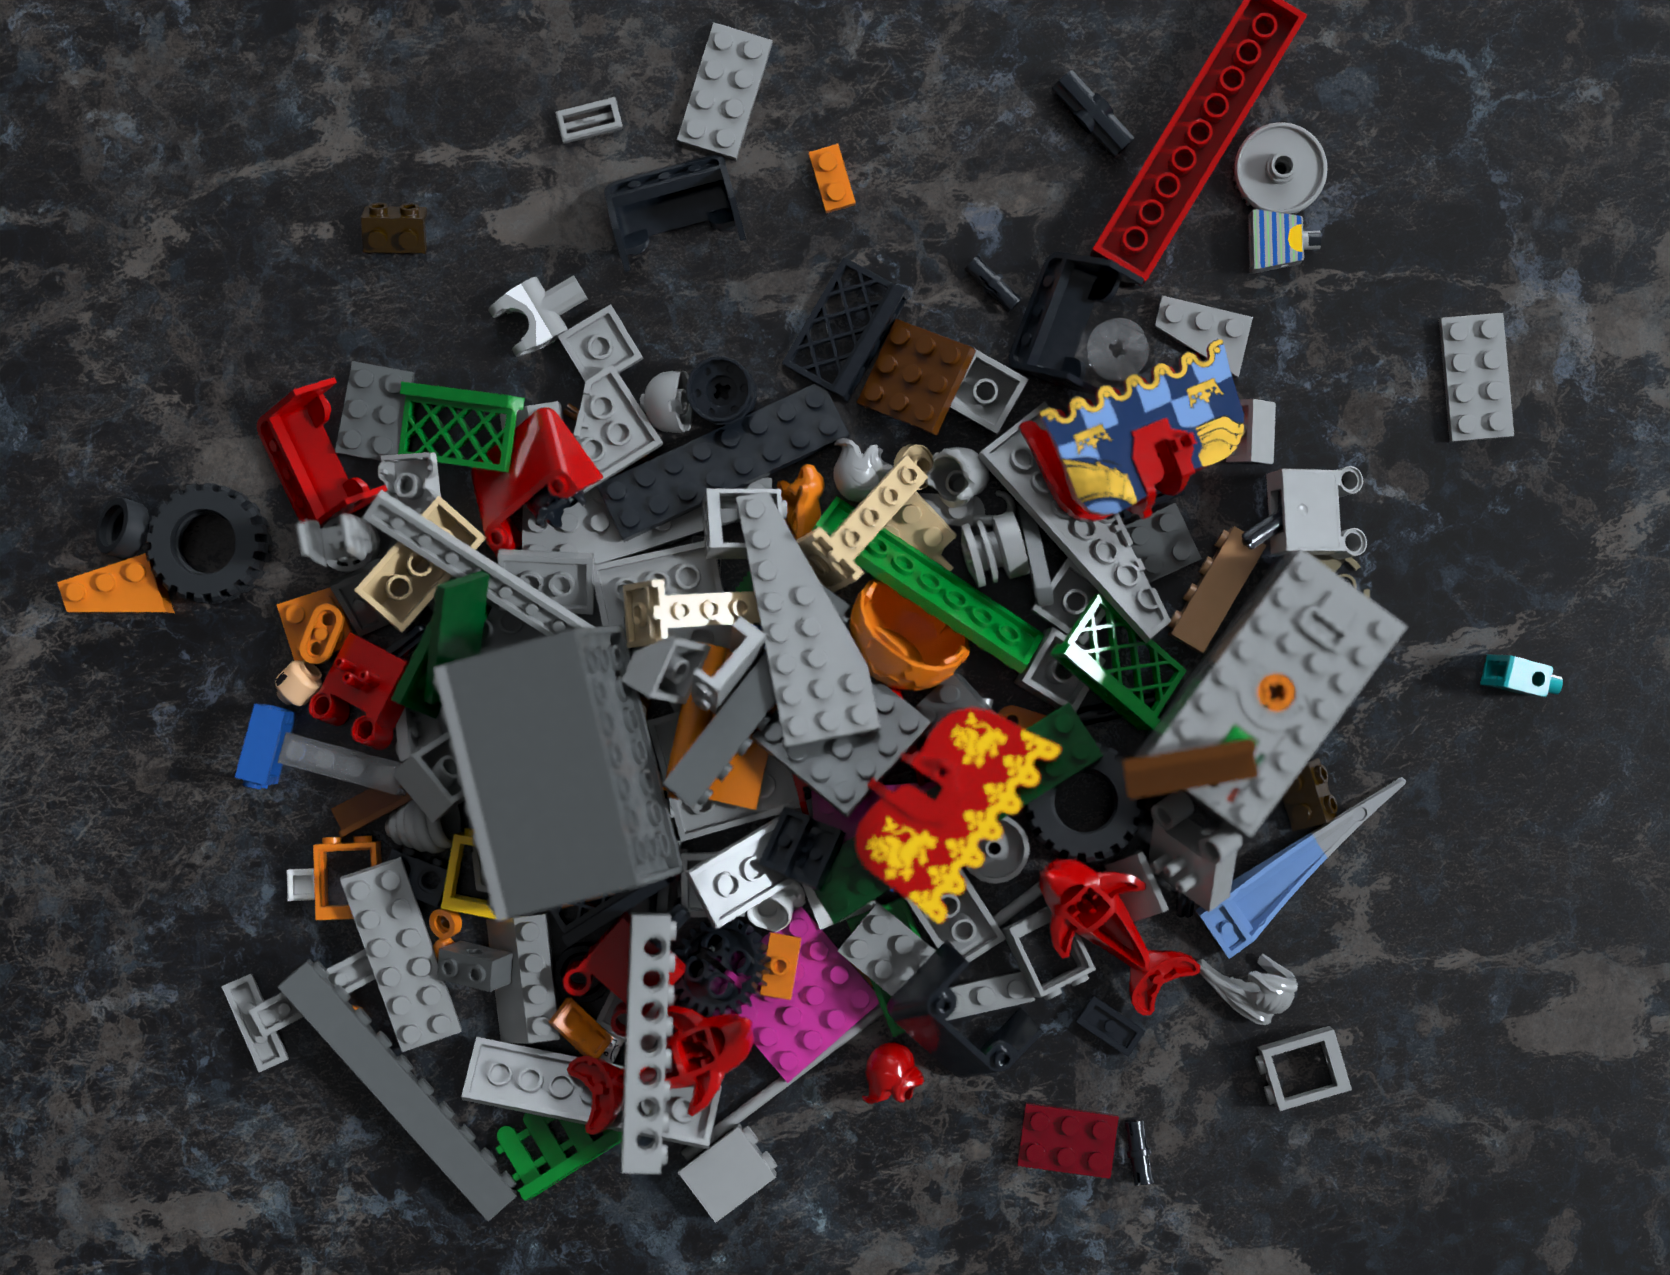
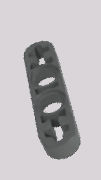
M1017 503L1018 522L1028 558L1037 606L1054 604L1053 591L1038 523Z

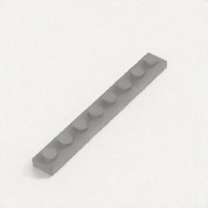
M382 490L363 516V519L455 578L479 571L490 574L487 598L546 636L575 628L594 627Z

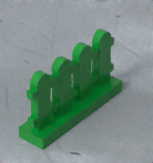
M525 1113L523 1121L527 1128L517 1133L511 1126L501 1127L497 1132V1139L501 1145L496 1147L499 1155L505 1152L516 1170V1173L512 1175L515 1182L522 1180L525 1185L518 1192L523 1200L527 1201L619 1144L622 1132L606 1129L603 1131L604 1136L595 1141L591 1134L586 1133L585 1124L558 1119L570 1138L560 1144L549 1126L551 1122L556 1120L555 1118ZM531 1135L543 1154L542 1157L535 1161L522 1142ZM574 1146L577 1153L568 1158L565 1151ZM548 1163L551 1169L541 1174L539 1168Z

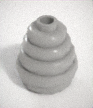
M411 800L390 813L389 819L385 822V831L398 845L414 848L420 852L439 853L447 848H451L454 834L462 832L461 812L459 807L456 806L453 810L432 823L417 803Z

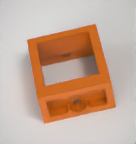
M353 836V842H341V837H323L322 843L313 845L316 920L354 919L349 904L329 905L327 852L370 850L372 867L382 863L381 841H372V836Z

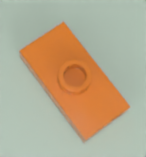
M770 932L767 955L771 960L765 963V967L771 972L763 975L762 979L767 983V986H761V995L792 1000L802 941L801 937Z
M566 998L548 1022L583 1056L600 1058L614 1039L572 998Z

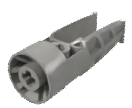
M340 515L328 521L322 529H320L318 521H305L304 523L296 524L302 556L309 555L314 561L327 567L328 564L338 571L350 573L377 559L380 553L381 540L377 530L371 523L355 515ZM356 560H362L360 563L357 564ZM348 562V566H341V563Z

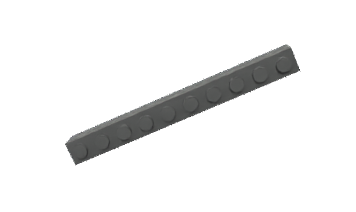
M310 958L282 981L278 988L489 1222L517 1197V1190L515 1188L517 1182L506 1170L503 1173L499 1171L494 1165L497 1162L495 1157L487 1148L484 1147L481 1150L473 1142L476 1137L465 1124L460 1127L452 1118L455 1113L444 1101L439 1104L431 1095L434 1092L431 1085L423 1077L418 1080L411 1072L413 1066L402 1054L398 1057L390 1049L393 1044L382 1031L376 1033L370 1027L369 1023L372 1021L360 1007L357 1010L353 1008L348 1002L351 997L340 984L334 986L327 979V976L330 975L327 969L318 960L315 963Z

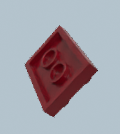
M1025 1102L1017 1166L1111 1179L1119 1116Z

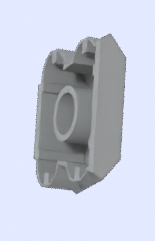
M436 453L381 456L378 476L388 489L386 491L387 494L420 515L438 496L441 497Z

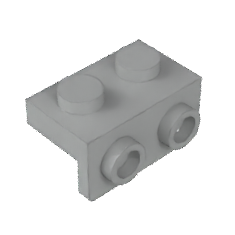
M405 707L395 726L397 733L396 753L399 761L404 763L412 754L442 736L438 716L435 719Z

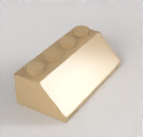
M440 496L421 515L474 550L486 539L480 531ZM397 541L354 591L399 632H403L432 600L436 586L447 582L452 575Z

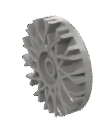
M1285 122L1267 124L1253 131L1239 147L1232 168L1234 169L1233 181H1236L1235 188L1239 189L1240 197L1242 200L1245 199L1247 201V206L1252 205L1258 210L1285 214H1297L1301 210H1305L1319 196L1327 178V159L1319 141L1306 129ZM1282 165L1285 168V174L1278 173L1275 166Z

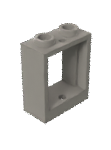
M706 489L702 499L706 559H748L745 543H723L720 508H738L736 497L768 491L783 519H786L787 502L782 500L781 489Z
M1049 906L1001 929L1032 996H1044L1045 1000L1061 994V987L1069 983L1072 986H1076L1089 979L1087 974L1096 970L1080 935L1075 933L1070 953L1077 967L1040 984L1019 938L1051 922L1052 912Z
M1330 1026L1257 1047L1259 1056H1255V1061L1260 1075L1265 1074L1268 1086L1264 1087L1269 1105L1274 1104L1279 1111L1352 1090L1335 1031ZM1321 1042L1333 1084L1284 1098L1272 1056Z

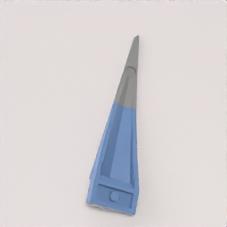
M1403 777L1395 780L1333 820L1325 823L1232 881L1230 897L1210 912L1202 907L1196 909L1195 911L1224 954L1230 959L1254 942L1274 916L1316 869L1367 818L1404 786L1406 780Z

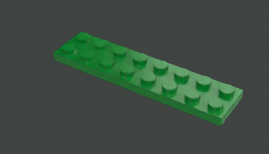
M836 496L812 531L821 527L831 536L855 508ZM884 527L853 560L855 564L869 572L873 578L884 582L896 590L900 596L911 600L923 608L927 614L935 616L947 624L954 632L962 634L974 642L981 650L989 652L1001 660L1005 666L1016 670L1020 674L1028 666L1045 635Z

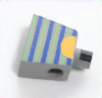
M1258 209L1252 210L1248 215L1250 273L1298 265L1304 260V250H1318L1321 248V232L1303 231L1302 216Z

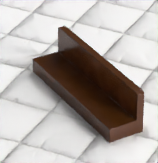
M1251 738L1121 760L1128 798L1132 799L1257 778L1258 770L1254 753L1257 752L1255 740Z
M392 776L331 808V811L341 828V831L338 832L340 837H345L390 814L393 810L413 800V798L395 776Z

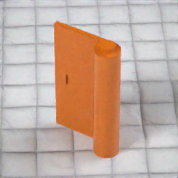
M708 644L711 646V649L701 671L709 677H714L733 653L729 648ZM691 693L686 704H681L665 779L716 716L709 709L704 711L694 703ZM777 704L770 710V715L777 710ZM753 741L742 757L736 754L730 761L733 768L725 779L721 782L717 778L711 785L710 789L713 791V794L709 799L757 810L769 753ZM663 787V790L668 791L667 797L680 800L669 790Z

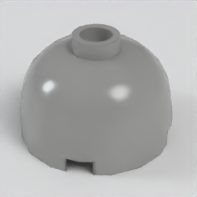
M667 371L656 375L648 383L645 394H641L640 407L643 412H646L648 420L656 429L672 433L690 430L694 410L687 398L689 375L686 371Z

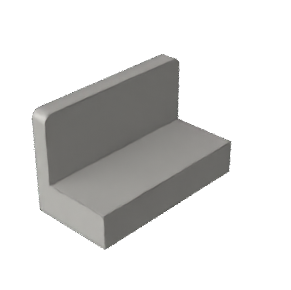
M1241 399L1240 403L1244 412V432L1237 448L1226 458V462L1273 464L1276 404L1258 399Z

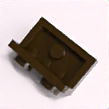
M373 203L366 206L361 215L363 252L426 253L425 219L427 208L419 207L414 203L402 204L400 207H391L385 203Z
M1319 758L1308 761L1282 795L1293 831L1328 823L1337 817V802L1332 794L1330 795L1327 785L1328 773L1325 766L1321 765Z

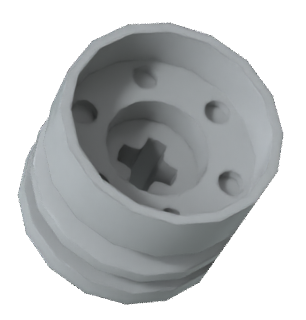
M1013 511L993 516V531L991 532L986 531L981 520L976 521L977 536H973L969 523L960 526L962 533L961 548L968 572L975 580L978 588L986 586L984 576L986 571H988L993 584L998 583L997 568L1000 567L1004 568L1009 579L1030 573L1025 546Z

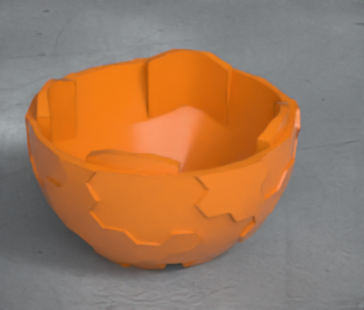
M876 579L869 581L854 602L849 620V634L868 665L869 675L889 688L919 691L936 686L952 676L969 655L968 638L954 632L947 624L935 616L927 614L923 608L911 600L900 596L896 590L882 581Z

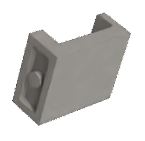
M741 616L732 625L730 651L733 655L714 677H709L698 668L693 672L691 696L699 708L704 711L709 709L717 715L762 658L766 634Z
M740 1123L711 1145L709 1149H706L692 1161H687L678 1170L681 1178L715 1223L776 1178L774 1168L777 1167L775 1160L767 1151L764 1153L760 1151L755 1144L759 1141L755 1133L749 1126L743 1128Z

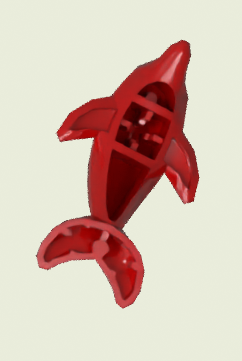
M1076 859L1053 860L1041 871L1038 886L1052 912L1050 922L1052 945L1062 959L1069 957L1074 934L1077 933L1129 965L1130 999L1136 1011L1143 1016L1151 1015L1155 1011L1156 997L1164 983L1179 977L1195 976L1200 973L1201 966L1188 954L1172 950H1148L1119 896V894L1145 890L1147 885L1145 882L1131 874L1114 871L1096 872Z
M670 1006L667 1007V1017H672V1028L677 1032L666 1039V1049H671V1067L665 1068L664 1081H670V1089L694 1086L687 1111L689 1115L694 1116L709 1105L718 1092L724 1075L738 1067L747 1058L754 1043L752 1023L749 1018L741 1017L738 1014L704 1017L693 1009ZM592 1056L575 1058L569 1063L567 1071L570 1076L581 1080L592 1091L591 1112L585 1128L586 1133L591 1135L605 1131L615 1121L623 1107L624 1068H618L602 1058ZM650 1066L642 1068L639 1072V1079L643 1082L652 1081L655 1078L656 1069Z

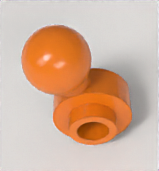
M441 907L434 910L429 918L432 932L439 937L433 945L438 961L439 949L455 943L451 938L458 934L462 928V919L459 912L441 909Z

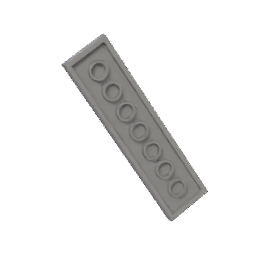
M476 1037L461 1098L465 1101L586 1125L591 1112L592 1091L581 1080L570 1076L567 1071L569 1063L578 1058L576 1056ZM612 1064L618 1068H624V1066ZM720 1085L718 1092L709 1105L694 1116L687 1113L694 1086L670 1089L669 1100H664L663 1113H668L669 1115L668 1133L662 1132V1140L709 1149L722 1086ZM643 1099L639 1102L637 1110L642 1114H648L654 1109L655 1102L651 1099ZM622 1109L615 1121L607 1129L622 1132ZM642 1131L638 1134L653 1138V1133L649 1131Z

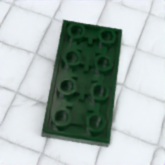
M479 571L436 586L434 612L431 621L430 647L427 652V673L424 679V701L430 704L442 701L440 693L437 692L434 685L435 667L480 655L490 574Z

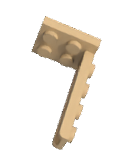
M908 455L897 462L831 536L821 527H818L796 540L820 583L834 593L855 582L864 573L853 560L927 480L928 476Z
M650 580L623 585L627 648L647 647L668 637L667 628L733 625L740 616L750 624L760 623L754 591L665 596L664 580Z

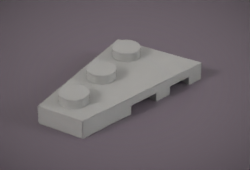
M1162 295L1154 328L1183 346L1189 347L1206 360L1208 344L1217 339L1223 340L1231 375L1237 379L1240 374L1253 317Z

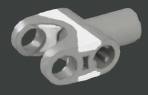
M574 275L548 291L544 290L537 277H533L509 290L493 303L488 311L493 318L512 312H520L527 316L529 329L526 335L521 338L522 341L512 348L514 355L519 357L539 350L559 339L558 335L568 330L560 315L588 298Z

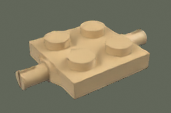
M916 491L888 521L884 528L951 571L954 567L941 554L944 548L956 538L957 534Z

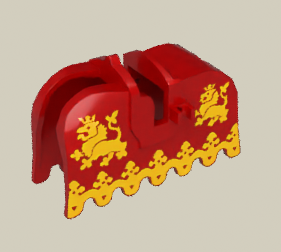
M970 707L950 713L931 732L921 753L916 751L913 756L901 753L899 756L942 786L943 790L934 801L913 786H900L893 792L874 778H871L867 786L881 795L882 798L866 813L859 823L856 832V850L859 858L868 870L915 903L936 923H943L948 912L947 905L943 902L941 896L944 893L961 895L965 891L966 882L959 873L960 868L963 866L979 868L983 865L985 857L978 848L979 841L981 839L998 841L1002 837L1003 827L997 821V814L1000 812L1016 814L1020 811L1022 803L1015 794L1016 787L1018 785L1027 788L1035 787L1040 781V773L1034 767V760L1050 761L1055 759L1061 751V746L1030 733L990 710ZM939 770H945L946 775L940 776Z

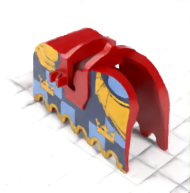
M1217 339L1208 344L1206 361H1201L1197 353L1185 352L1179 359V372H1175L1172 367L1165 363L1156 364L1151 371L1152 382L1150 384L1145 378L1137 374H1130L1124 380L1125 392L1123 395L1118 389L1104 385L1097 389L1096 405L1087 398L1074 397L1068 403V417L1059 409L1046 408L1041 410L1038 415L1046 430L1040 429L1034 421H1025L1019 425L1018 428L1032 451L1053 498L1063 511L1077 520L1098 522L1126 509L1131 513L1138 514L1144 520L1152 516L1151 508L1155 503L1156 489L1168 496L1179 494L1187 485L1190 475L1227 458L1237 448L1244 432V412L1231 375L1223 340Z

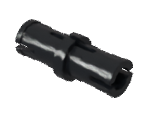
M979 255L964 269L984 288L983 292L986 295L990 294L1008 313L1022 300L1003 281L1004 277L1000 273L997 275Z
M1144 1120L1124 1122L1129 1147L1126 1153L1127 1158L1131 1160L1134 1186L1152 1184L1154 1179L1149 1157L1152 1152L1151 1147L1147 1145Z

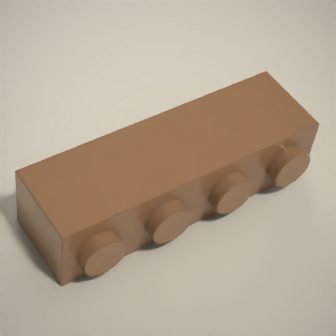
M1235 526L1230 528L1229 531L1223 530L1214 544V546L1218 547V550L1213 558L1208 556L1199 569L1202 577L1198 584L1192 583L1183 597L1187 601L1181 612L1176 610L1170 618L1171 622L1167 625L1171 628L1168 633L1170 637L1199 654L1204 653L1267 546L1261 543L1254 549H1248L1241 542V535L1244 531Z

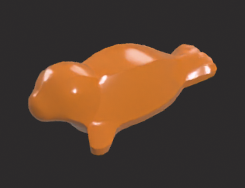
M806 464L801 467L799 475L792 484L785 480L777 482V489H781L782 500L787 502V517L784 521L795 540L811 532L821 518L819 499L825 489V481L814 465Z

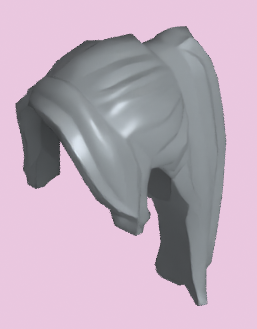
M1264 954L1259 956L1257 963L1268 973L1249 972L1248 980L1252 982H1244L1241 979H1235L1233 976L1229 978L1212 968L1205 960L1200 959L1197 961L1201 966L1200 974L1218 995L1235 1011L1260 1025H1269L1274 1014L1283 1013L1288 1009L1294 999L1295 991H1297L1298 983L1294 974Z

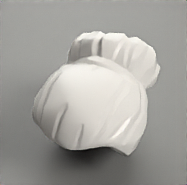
M796 881L747 910L749 921L756 927L771 932H778L789 925L793 911L805 904L804 889Z

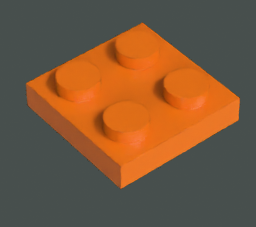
M330 587L277 604L294 661L304 660L299 651L300 642L313 611L319 605H336L342 610L345 617L344 626L333 652L339 651L342 648L349 632L353 633L349 619ZM327 614L324 617V622L327 626L332 625L334 622L332 614ZM320 643L313 645V653L318 655L322 652V645Z

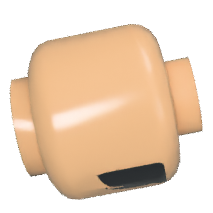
M305 660L290 662L275 679L278 698L286 705H306L313 695L319 692L322 686L320 670L314 664L308 663Z

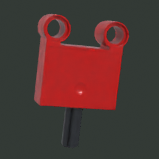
M679 903L669 912L671 921H676V932L691 916L689 910ZM624 912L581 960L574 961L568 966L563 979L566 991L571 995L580 996L588 992L595 976L623 1001L613 1010L610 1023L613 1032L620 1037H625L626 1025L619 1022L618 1016L626 1014L630 936V915L627 912ZM650 938L644 944V951L647 954H656L661 948V941L658 938ZM676 955L674 972H669L668 985H673L685 972L686 964ZM656 970L647 971L643 976V983L646 986L656 985L660 979L659 972ZM575 972H581L585 975L587 981L577 984L573 982L570 975ZM646 1003L641 1010L642 1016H645L656 1003Z

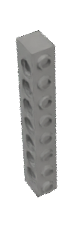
M630 912L620 1159L622 1173L661 1174V1165L667 1164V1145H662V1132L668 1133L669 1115L668 1113H663L664 1100H669L670 1081L664 1080L665 1068L671 1067V1049H666V1036H672L673 1027L672 1017H667V1005L673 1004L674 985H668L669 972H674L675 953H670V940H676V921H671L669 913ZM650 938H658L661 941V948L656 954H647L644 951V944ZM649 970H656L660 974L659 982L654 986H646L643 983V976ZM648 1002H654L659 1007L657 1015L653 1018H645L641 1014L642 1007ZM647 1034L657 1037V1044L651 1050H644L640 1047L641 1039ZM647 1066L655 1068L656 1075L652 1081L643 1082L639 1079V1072L642 1068ZM643 1099H651L655 1102L654 1109L648 1114H642L637 1110L639 1102ZM642 1131L653 1133V1140L647 1146H641L636 1143V1138Z

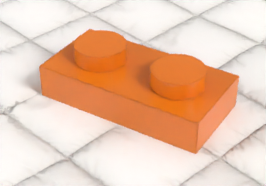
M839 144L809 152V158L825 212L830 213L856 205Z

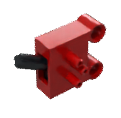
M422 623L417 624L386 650L349 632L319 692L310 699V715L330 725L340 726L349 717L350 707L348 703L366 712V715L360 716L353 723V739L376 750L387 748L392 742L393 730L406 707L391 700L409 664L404 658L417 648L426 626Z

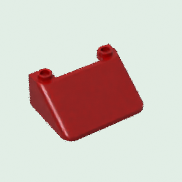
M543 407L536 410L515 428L509 472L472 467L471 477L487 544L497 558L499 549L515 550L521 547L522 534L509 516L546 485H548L552 495L560 498H569L603 478V475L560 416L551 408ZM498 445L493 447L487 455L493 464L500 465L502 451Z

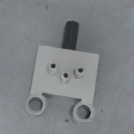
M1181 790L1174 791L1151 809L1154 822L1148 864L1152 873L1157 874L1178 890L1176 915L1180 918H1190L1193 915L1195 903L1210 912L1230 897L1237 850L1242 846V838L1238 830L1230 824H1223L1212 833H1208L1187 817L1194 811V805L1190 797Z

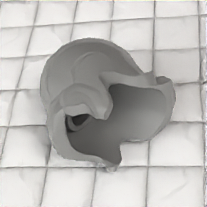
M846 438L838 439L835 445L841 446L842 451L834 467L833 479L835 485L846 499L862 502L894 466L881 459L883 450L878 448V445H870L866 452L862 454L859 446L854 441Z
M953 447L944 449L940 453L936 452L932 457L933 466L927 472L928 478L925 482L928 486L938 491L942 502L950 508L966 505L973 496L979 495L988 485L990 479L989 469L977 457L979 454L972 449Z

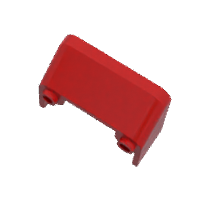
M335 377L292 390L261 416L257 422L259 437L299 522L318 521L320 528L331 519L343 514H351L366 507L375 500L381 490L384 492L388 491L386 485L370 490L368 484L361 478L354 477L348 479L335 453L334 447L323 426L329 420L331 405L325 398L324 393L337 383Z

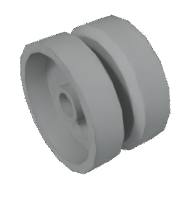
M1008 816L999 821V824L1003 827V835L998 841L987 839L979 841L978 848L985 857L983 865L979 868L966 866L967 870L981 881L994 884L1007 882L1017 876L1027 863L1030 851L1028 836L1021 825ZM993 842L999 844L1000 851L997 854L989 852V845Z

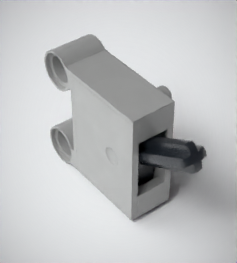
M1347 466L1337 470L1280 469L1266 474L1269 516L1241 535V542L1248 549H1254L1270 538L1271 555H1285L1303 549L1310 555H1330L1337 560L1358 556L1365 551L1367 539L1360 529L1351 528L1341 531L1339 498L1361 490L1363 476L1360 470L1353 466Z

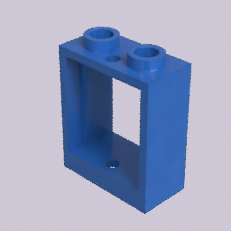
M254 704L235 778L243 780V786L261 790V788L267 789L268 785L278 784L297 715L296 711L270 704Z

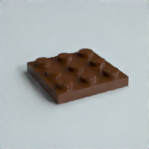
M895 319L857 403L862 407L937 436L976 350L966 344Z

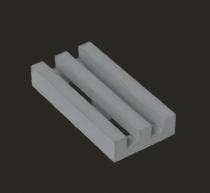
M615 97L555 112L563 144L623 129ZM608 107L612 108L611 112L564 123V118ZM610 119L615 120L612 123L567 134V130Z

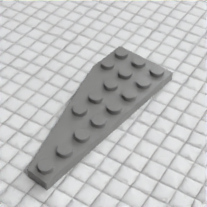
M1043 402L982 450L977 457L1141 639L1147 643L1166 627L1171 620L1155 587L1151 588L1144 574L1145 566L1141 558L1137 559L1131 547L1133 542L1119 513L1098 522H1085L1077 520L1063 511L1053 498L1035 457L1018 428L1025 421H1034L1040 429L1046 430L1038 414L1041 410L1050 407Z
M762 478L740 489H772V478ZM597 486L584 493L586 499L584 506L577 503L572 507L564 509L561 517L563 523L561 528H554L546 521L544 526H537L535 516L528 510L525 504L523 505L522 550L594 553V565L623 559L641 552L646 553L704 532L702 507H699L627 542H623ZM720 508L722 526L735 521L736 523L740 522L738 508Z
M767 491L736 497L762 632L766 634L765 648L785 747L880 729L868 665L770 494Z

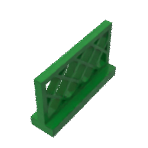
M401 381L400 394H404L406 397L398 454L414 453L409 452L410 439L417 433L424 445L415 453H426L427 451L436 453L437 462L503 472L510 471L517 410H523L525 398ZM415 402L422 403L428 413L419 422L414 417ZM445 407H448L454 418L444 426L437 414ZM472 410H475L481 422L471 430L464 418ZM499 414H506L505 428L497 433L491 421ZM433 420L439 432L429 440L422 428ZM459 423L466 435L455 443L449 431ZM486 427L493 439L482 447L475 435ZM444 437L450 449L443 456H439L433 445ZM471 441L477 453L469 460H466L460 449L467 442ZM496 444L502 451L500 465L493 464L487 455V452Z
M1094 594L1063 643L1056 644L1050 653L1053 658L1137 730H1155L1160 722L1157 716L1187 671L1152 639L1145 643L1100 594ZM1098 606L1105 610L1106 625L1095 626L1094 612ZM1123 626L1127 630L1129 644L1117 645L1115 627ZM1107 628L1110 646L1098 648L1096 630ZM1083 631H1088L1089 650H1082L1074 643ZM1145 645L1149 649L1151 663L1139 664L1137 646ZM1129 647L1132 666L1120 667L1118 649ZM1110 650L1113 668L1105 670L1100 665L1099 652ZM1166 664L1174 671L1172 677L1166 683H1161L1159 665ZM1140 668H1152L1154 685L1142 686ZM1132 669L1135 688L1127 689L1122 684L1121 671ZM1154 688L1156 701L1150 709L1144 703L1143 690Z

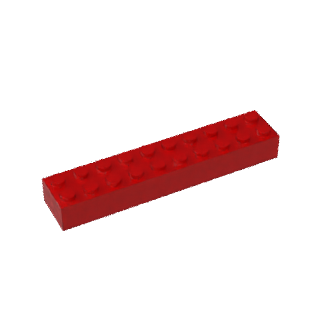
M1243 0L1089 255L1091 257L1112 260L1144 278L1142 285L1138 284L1142 287L1307 17L1306 13L1284 0Z

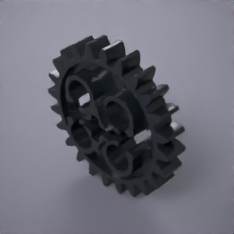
M737 918L734 922L731 920L719 928H713L712 924L709 927L702 921L700 922L701 931L699 933L690 929L693 937L691 940L681 939L682 943L686 946L685 949L675 950V953L681 956L680 960L686 964L684 974L677 980L679 983L674 986V990L682 993L679 999L686 1004L688 1003V1008L694 1011L698 1010V1013L704 1017L708 1013L709 1016L720 1015V1012L722 1015L731 1014V1009L741 1014V1004L745 1003L751 1007L750 997L752 995L761 997L760 992L757 990L758 985L767 986V983L761 977L771 972L763 966V964L771 960L768 955L763 954L768 949V946L760 942L762 936L756 931L753 932V927L749 924L744 925ZM723 941L721 949L715 952L716 945ZM700 947L706 949V953L731 972L747 979L746 982L742 983V988L740 989L734 985L735 981L703 958L700 960L695 955L700 953ZM746 957L744 965L737 969L739 961ZM704 967L703 974L697 978L698 970ZM727 983L726 990L719 995L720 987Z

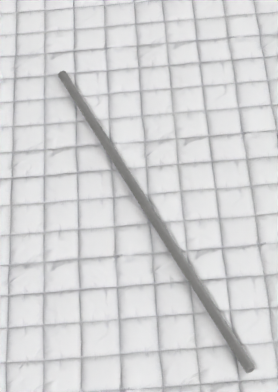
M1039 882L992 916L999 927L1042 895L1038 886ZM880 1003L789 1083L780 1076L713 1127L710 1145L881 1017L884 1013ZM687 1146L681 1153L687 1161H690L703 1151L704 1148Z

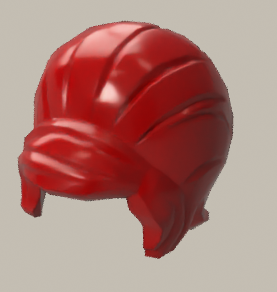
M889 1042L881 1044L872 1051L866 1062L865 1071L870 1094L869 1096L863 1095L862 1098L864 1102L873 1104L887 1100L891 1094L900 1103L905 1102V1099L910 1100L913 1097L914 1088L921 1086L925 1080L922 1072L915 1066L912 1052L906 1046Z

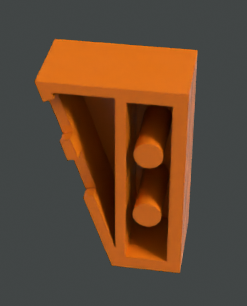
M146 553L57 582L66 611L70 613L175 614L168 591L162 585L163 581L155 577L151 571V568L154 566L151 561H147Z

